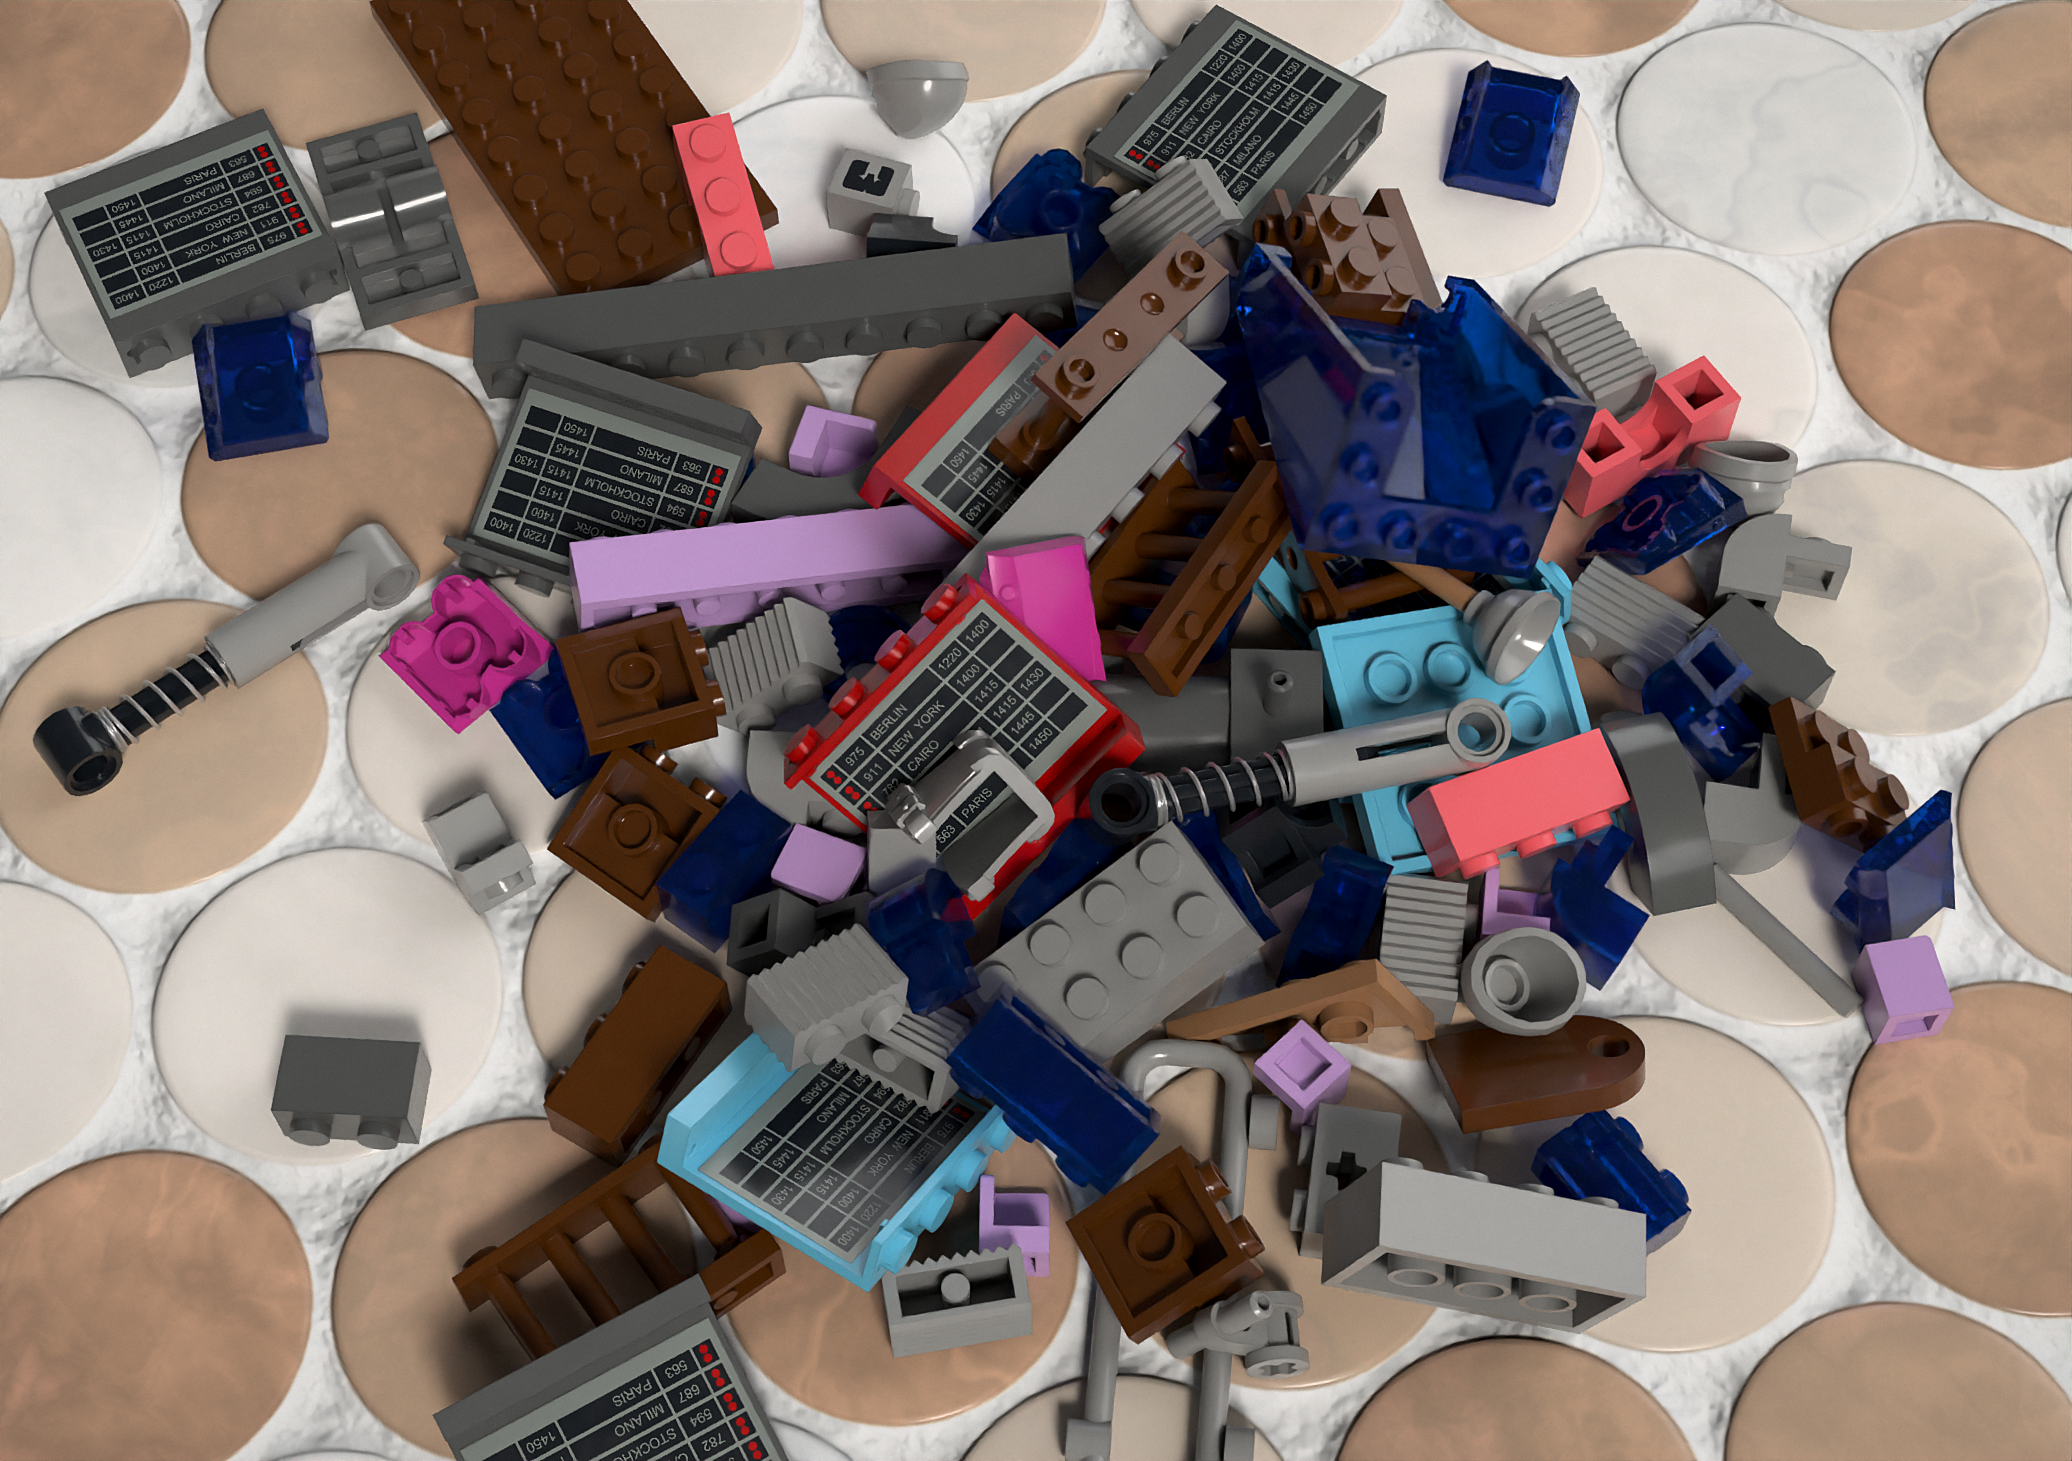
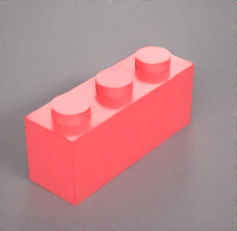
M1597 728L1428 787L1410 801L1406 807L1436 878L1460 870L1465 880L1501 865L1498 856L1517 849L1520 859H1524L1548 850L1558 844L1554 836L1573 829L1577 839L1599 832L1613 824L1610 814L1631 799L1602 733Z

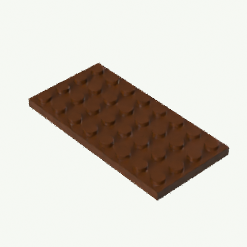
M372 0L369 2L374 19L558 296L650 285L704 259L703 244L693 205L689 206L674 155L672 126L711 116L628 0ZM745 165L763 230H767L779 224L778 210Z

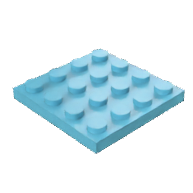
M1552 589L1534 591L1535 593L1549 592L1553 595ZM1451 605L1316 627L1309 634L1313 651H1321L1323 691L1334 731L1452 708L1470 698H1484L1496 703L1506 713L1511 724V739L1508 748L1498 759L1488 765L1491 766L1591 731L1592 728L1560 617L1548 642L1534 662L1518 678L1505 685H1498L1488 677L1486 666L1481 662L1473 649V628L1463 621L1464 614ZM1459 724L1458 736L1461 743L1470 750L1481 751L1482 739L1479 733L1472 726ZM1430 744L1381 753L1379 757L1428 748ZM1448 775L1352 795L1375 882L1386 881L1389 877L1395 875H1418L1434 871L1406 805L1428 787L1459 776ZM1614 811L1610 814L1613 821L1611 826L1579 839L1576 838L1573 829L1557 834L1554 837L1558 844L1550 849L1613 837L1621 832L1616 812ZM1516 849L1499 855L1498 858L1518 856L1519 854Z

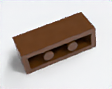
M662 945L658 946L647 963L644 961L638 962L629 972L623 984L622 997L609 1015L606 1013L600 1014L589 1027L584 1038V1049L570 1068L564 1066L559 1069L549 1082L545 1091L543 1106L552 1131L613 1167L619 1168L622 1166L731 1013L732 1005L727 982Z

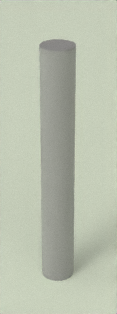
M1715 864L1716 899L1844 1018L1854 1013L1864 999L1723 868Z

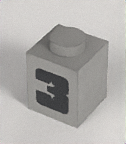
M848 148L845 149L826 191L830 228L866 238L876 213L916 216L920 201L919 191L913 190L912 165Z

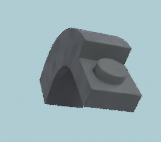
M906 406L875 454L859 468L843 475L826 478L809 477L761 458L731 503L734 523L774 520L788 515L800 517L836 513L844 509H872L873 507L858 495L874 464L922 412ZM894 491L881 507L897 506L909 501Z
M1620 710L1604 714L1600 721L1590 722L1592 730L1600 729L1631 799L1620 807L1628 845L1631 890L1653 916L1716 904L1713 854L1702 799L1686 752L1668 719L1662 712L1643 715L1642 713Z

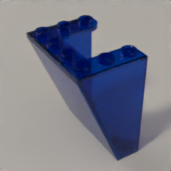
M1256 243L1235 306L1299 547L1302 550L1530 579L1597 406L1473 279L1448 275L1444 287L1449 291V295L1443 304L1435 308H1428L1422 300L1411 299L1402 326L1326 314L1313 299V292L1302 280H1297L1290 272L1293 257L1284 247Z

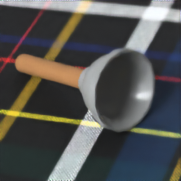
M1372 525L1364 532L1361 541L1365 548L1464 614L1463 621L1473 628V649L1481 662L1486 666L1488 677L1498 685L1509 684L1518 678L1534 662L1545 647L1560 615L1561 603L1551 593H1535L1522 589L1503 591L1496 596L1487 590H1482L1478 593L1380 526Z

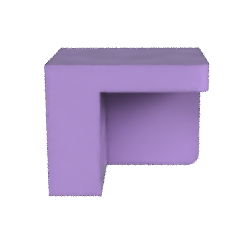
M807 405L788 453L790 470L809 477L826 478L843 475L859 468L879 448L877 423L871 419Z
M796 823L771 871L772 882L779 887L817 900L819 907L865 892L867 889V849Z
M1500 867L1484 873L1479 891L1476 943L1496 932L1506 929L1534 927L1550 931V918H1545L1546 899L1544 895L1498 889Z
M1926 935L1865 945L1852 969L1851 975L1856 992L1864 999L1861 1007L1874 1045L1938 1035L1955 1007L1933 942Z
M1300 1020L1254 1063L1253 1074L1292 1110L1289 1129L1300 1138L1302 1125L1314 1126L1316 1124L1319 1103L1337 1105L1345 1097L1352 1064L1305 1021Z
M980 1175L979 1254L984 1248L993 1253L998 1245L1008 1250L1011 1244L1014 1243L1021 1248L1026 1276L1049 1277L1050 1197L1045 1193H995L994 1175Z

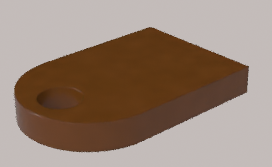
M1573 1015L1562 1028L1548 1035L1526 1037L1502 1033L1492 1028H1484L1436 1036L1426 1040L1427 1062L1463 1134L1610 1109L1633 1098L1641 1090L1645 1082V1047L1642 1040L1628 1027L1601 1017Z

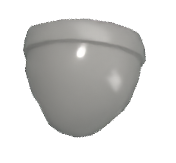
M920 59L901 60L878 65L866 70L868 84L872 87L871 96L877 102L878 113L898 136L905 139L927 136L942 128L954 118L965 101L969 74L962 62Z
M1766 441L1701 442L1694 447L1688 459L1691 486L1703 508L1725 524L1736 529L1755 517L1774 514L1784 503V493L1791 488L1792 478L1795 476L1798 464V457L1794 451L1779 443Z
M1520 927L1496 932L1476 943L1464 960L1461 986L1464 1000L1469 1010L1480 1022L1489 1028L1496 1029L1502 1033L1526 1037L1548 1035L1562 1028L1581 1007L1586 992V971L1577 952L1563 938L1541 928Z

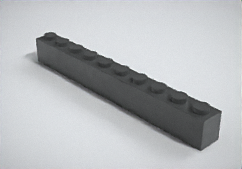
M1063 233L474 307L473 366L489 399L520 398L528 374L514 361L523 338L642 377L659 379L675 376L695 377L701 373L733 369L753 370L760 366L790 362L811 363L823 358L855 354L869 356L880 351L913 347L926 349L939 344L970 340L989 341L1014 313L1041 334L1053 333L1060 329L1077 328L1073 269L1067 235Z

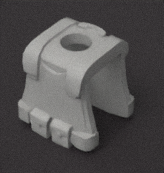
M968 730L952 742L958 748L953 754L915 785L910 786L904 782L901 783L887 797L889 801L885 807L894 822L912 841L917 844H923L939 829L966 797L995 771L1015 793L996 811L962 838L958 839L943 853L944 868L955 885L971 901L976 899L980 902L996 888L993 885L994 875L1025 841L1029 844L1034 840L1038 841L1048 832L1054 823L1055 813L1050 802L1027 773L996 740L981 730Z

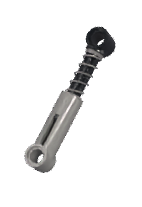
M368 524L357 528L340 542L334 553V558L204 636L206 644L203 646V653L198 656L192 653L187 654V663L177 669L166 667L164 677L154 683L146 680L143 681L142 690L133 696L120 695V704L112 709L101 707V710L97 709V712H92L91 710L88 711L85 707L73 706L53 713L36 729L33 745L65 791L74 796L92 794L105 787L116 777L123 764L121 754L124 753V750H128V746L132 742L135 744L139 743L138 736L152 727L161 730V721L174 713L183 716L182 708L197 699L205 702V694L220 685L227 689V681L230 684H234L238 689L365 610L369 608L377 611L387 610L400 604L417 587L420 580V571L382 525Z
M1470 698L1452 708L1279 741L1273 756L1266 752H1260L1256 760L1247 762L1240 757H1234L1230 765L1219 767L1213 762H1208L1204 770L1192 772L1187 767H1182L1176 776L1165 777L1160 772L1147 775L1146 772H1136L1129 768H1114L1102 773L1084 794L1079 806V822L1084 833L1094 842L1106 847H1120L1131 842L1138 834L1157 831L1159 826L1166 825L1168 821H1171L1176 816L1180 822L1183 820V815L1201 811L1208 817L1209 810L1229 806L1230 810L1234 812L1236 804L1256 801V804L1261 806L1262 799L1276 796L1286 801L1290 807L1448 775L1462 776L1487 767L1507 750L1511 739V724L1506 713L1496 703L1484 698ZM1459 724L1472 726L1479 733L1482 739L1481 751L1470 750L1461 743L1458 736ZM1430 744L1428 748L1379 757L1381 753ZM1108 793H1116L1128 800L1132 808L1131 821L1116 822L1105 815L1101 807L1102 796Z

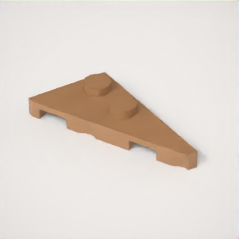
M1376 958L1368 961H1351L1341 966L1339 970L1309 979H1292L1284 982L1280 988L1166 1022L1167 1039L1208 1041L1222 1045V1036L1264 1033L1265 1048H1271L1300 1020L1305 1021L1328 1043H1368V1036L1373 1033L1374 1028L1409 1026L1413 1030L1414 1040H1428L1436 1037L1434 1014Z

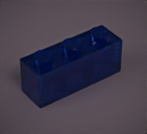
M1004 982L950 1042L944 1061L952 1067L949 1070V1074L955 1083L966 1093L977 1099H980L983 1095L988 1097L1004 1111L1002 1114L1004 1122L1017 1136L1029 1143H1034L1038 1139L1057 1155L1055 1163L1063 1174L1080 1187L1086 1188L1090 1183L1105 1196L1160 1135L1161 1114Z

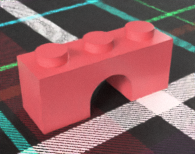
M730 113L673 125L674 155L689 206L693 205L709 277L773 270L774 265Z
M1703 355L1656 380L1651 396L1645 405L1623 423L1619 424L1605 407L1555 434L1556 442L1553 443L1550 457L1565 500L1582 519L1686 463L1690 453L1697 444L1707 441L1728 440L1741 401L1740 395Z

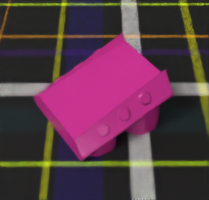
M1069 536L985 552L986 566L980 575L979 584L1088 681H1106L1100 648L1101 640L1096 625L1085 537Z
M479 574L473 580L464 575H451L444 578L432 594L431 604L434 612L421 622L410 621L402 624L391 636L389 648L379 657L453 731L460 734L558 651L557 646L526 618L502 592Z

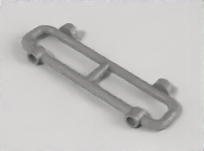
M1160 1039L1151 1040L1135 1048L1123 1062L1118 1078L1117 1090L1103 1089L1101 1095L1099 1129L1113 1131L1107 1194L1136 1175L1139 1137L1143 1118L1144 1085L1148 1073L1158 1066L1206 1068L1215 1070L1222 1075L1226 1085L1219 1170L1232 1190V1193L1222 1199L1231 1217L1235 1219L1243 1214L1248 1148L1276 1151L1280 1098L1274 1095L1253 1094L1251 1073L1241 1056L1227 1046L1208 1041ZM1098 1283L1084 1420L1070 1418L1068 1420L1065 1461H1110L1121 1324ZM1237 1293L1228 1298L1226 1301H1236ZM1207 1348L1204 1349L1195 1461H1253L1255 1427L1227 1425L1232 1354L1213 1351Z

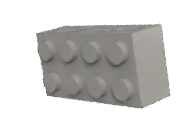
M1171 820L957 979L955 983L1024 1087L1050 1104L1262 947L1265 942L1193 842Z
M1402 1157L1387 1158L1325 1203L1321 1285L1580 1334L1646 1298V1214L1619 1209V1204L1608 1198L1588 1197L1573 1200L1554 1196V1190L1544 1185L1522 1184L1508 1187L1489 1183L1488 1176L1479 1172L1455 1171L1443 1174L1423 1170V1164L1414 1159Z

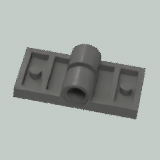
M417 113L306 143L365 331L479 299L476 285L452 217L438 168L434 165Z

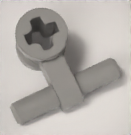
M1258 1290L1234 1302L1218 1301L1200 1310L1195 1315L1192 1323L1169 1334L1167 1337L1168 1351L1174 1358L1180 1360L1205 1348L1245 1356L1247 1375L1257 1379H1284L1300 1375L1310 1368L1308 1351L1300 1347L1297 1319L1304 1313L1302 1296L1291 1291L1263 1292Z

